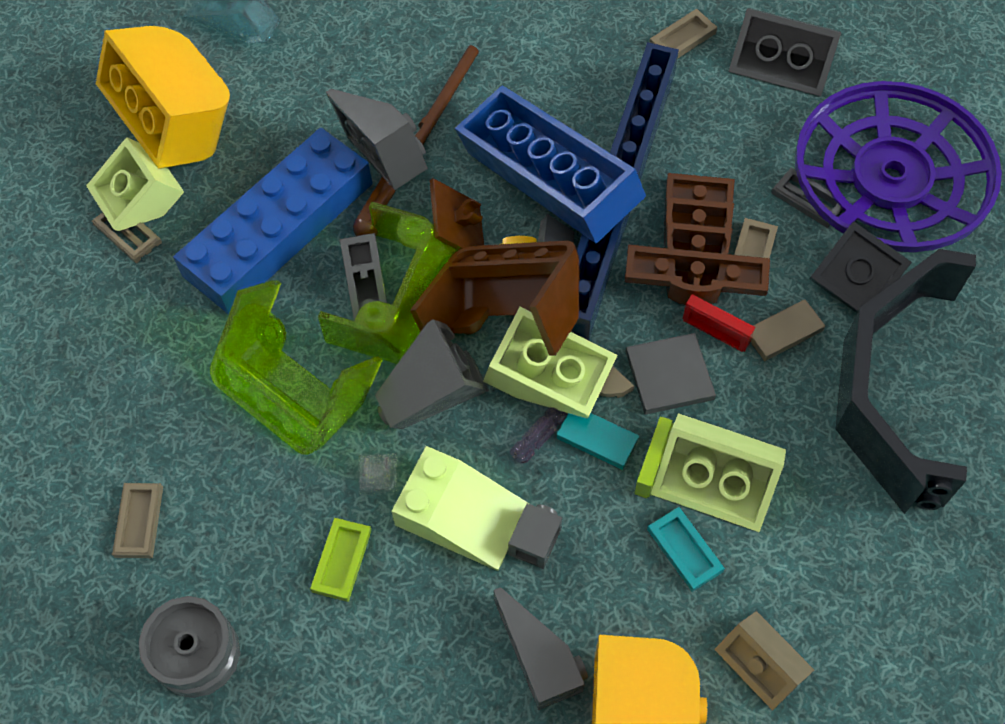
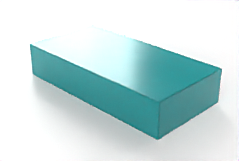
M568 413L557 433V439L623 470L639 440V435L590 413L588 418Z
M680 507L648 526L647 531L691 592L724 571V566Z

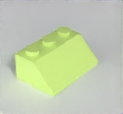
M678 413L651 495L760 532L784 466L786 449Z

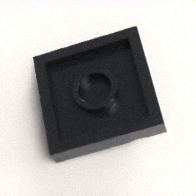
M853 221L809 279L857 313L861 306L898 280L912 262Z

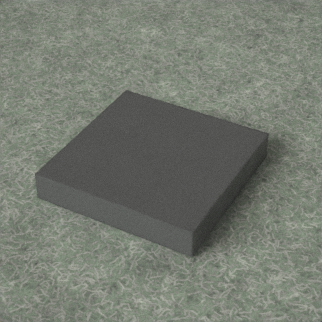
M695 333L626 347L627 359L645 415L715 400L716 394Z

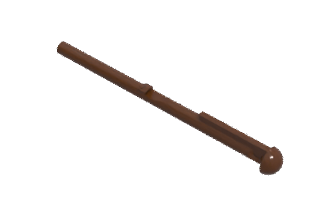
M468 46L428 114L418 124L420 130L415 136L422 145H424L478 55L479 50L475 46ZM383 177L353 223V231L356 236L373 233L377 236L378 234L374 226L396 191Z

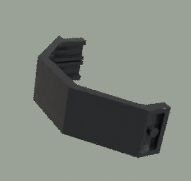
M938 249L861 306L843 342L835 430L904 514L914 502H917V507L925 510H937L940 507H944L966 482L967 466L922 459L913 455L871 404L868 398L873 334L918 298L932 297L955 301L976 267L975 254Z

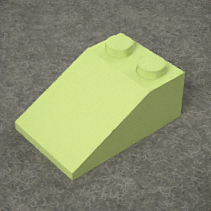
M519 307L488 367L483 382L515 398L588 418L618 355L570 332L556 356H549L532 313Z
M426 446L392 509L395 526L498 571L508 552V543L528 502L464 462Z

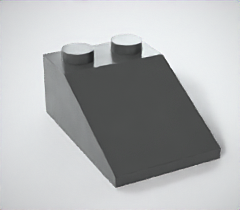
M335 89L326 91L346 137L394 190L428 169L423 155L426 154L425 148L420 140L414 136L413 132L417 128L407 113L401 114L389 103Z

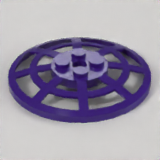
M892 81L868 82L845 88L829 96L806 119L800 131L795 151V169L800 187L808 202L825 221L843 234L852 222L856 220L877 229L898 232L902 242L878 238L897 252L914 253L936 250L952 245L967 237L983 223L992 210L1000 192L1002 177L1000 157L985 127L972 113L956 101L937 91L919 85ZM874 98L875 116L859 119L843 129L828 116L834 110L849 103ZM888 98L916 102L940 112V114L929 127L909 118L889 116ZM951 121L960 126L972 139L980 152L982 160L961 163L955 149L940 135ZM818 124L833 138L825 151L823 168L804 164L808 140ZM875 127L877 129L878 138L869 141L862 147L850 137L862 130ZM890 127L905 129L920 135L915 143L904 138L892 137ZM934 144L944 155L949 166L935 168L931 157L926 152L927 148ZM840 146L855 158L852 170L833 169L834 157ZM895 169L901 176L892 177L885 170ZM986 172L985 197L976 215L958 208L957 205L964 192L965 176ZM807 178L825 181L832 197L845 212L837 217L829 211L815 195ZM953 179L952 193L947 202L929 193L934 181ZM836 182L854 183L855 188L862 197L853 205L850 204L841 194ZM921 203L937 212L926 219L910 222L906 209ZM873 204L881 208L891 209L895 223L878 220L864 213ZM947 217L966 225L953 235L933 241L917 242L913 232L932 227Z

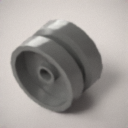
M185 596L171 599L156 608L144 623L139 638L140 659L147 672L160 684L178 696L196 698L212 694L227 683L236 671L240 657L239 637L232 625L218 607L203 598Z

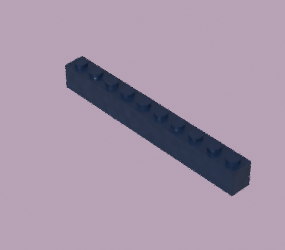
M647 42L610 151L612 155L635 168L640 181L675 76L679 49ZM630 212L598 243H594L582 234L577 248L579 256V318L571 332L588 341Z

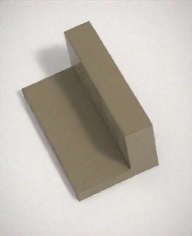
M757 611L738 623L714 649L772 711L814 671Z

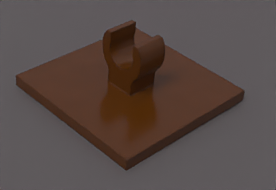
M434 178L429 180L435 238L458 250L469 246L484 245L483 216H481L480 211L481 203Z

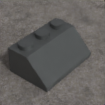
M747 8L728 72L821 96L842 32Z

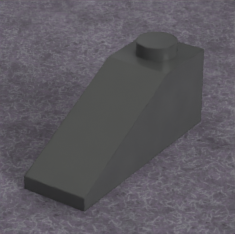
M375 233L340 239L358 344L393 338Z
M500 587L493 590L495 604L538 710L582 693L585 685L583 680L588 678V674L579 655L573 657L569 646L504 589Z

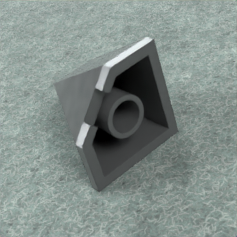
M434 319L428 322L375 394L380 405L377 407L379 416L390 428L405 429L489 391L486 383L483 382L484 379L475 360L467 350L463 351L457 343L453 344L451 342L455 338V334L447 324Z

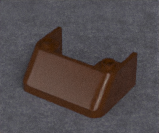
M571 241L465 247L455 252L410 309V312L420 332L428 322L434 319L447 324L454 334L464 333L469 335L479 331L489 316L516 315L519 307H522L532 313L549 356H556L579 318V256Z

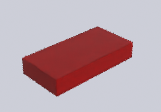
M693 294L685 305L682 318L684 322L741 352H745L749 346L756 328Z

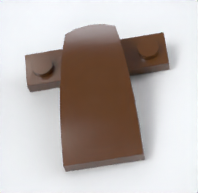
M668 173L665 194L664 248L628 245L624 282L666 286L668 298L683 305H686L692 294L710 304L717 303L721 292L766 296L769 287L770 258L728 254L732 235L735 179Z

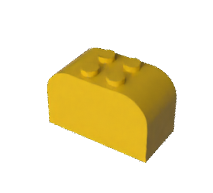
M144 26L105 30L96 85L158 169L210 158L216 151L230 92L222 78L218 76L205 57L202 56L188 38L165 27Z
M599 635L594 660L592 724H706L707 698L700 697V678L693 659L683 648L663 639Z

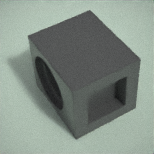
M526 503L508 543L509 555L544 569L562 529L563 517L558 516L554 509L546 505L538 504L533 506Z

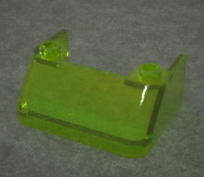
M371 202L369 210L372 225L378 231L377 236L416 249L392 305L380 301H372L360 308L355 321L320 311L318 320L325 343L398 364L420 334L410 309L458 249L436 239L434 225L427 218Z
M275 279L238 290L210 365L211 379L216 387L296 452L303 455L311 454L321 449L363 405L383 360L376 356L341 370L339 377L333 382L330 389L282 351L286 341V330L281 320L271 313L281 282Z

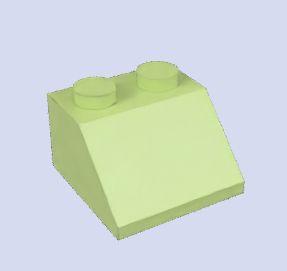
M127 137L86 185L112 228L117 231L136 226L140 222L145 223L164 216L184 193L168 167L158 169L141 144Z

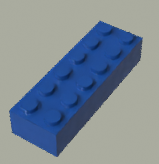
M503 85L455 128L467 152L472 157L594 243H598L646 197L635 168Z
M320 127L173 256L182 277L230 315L373 184L369 162Z

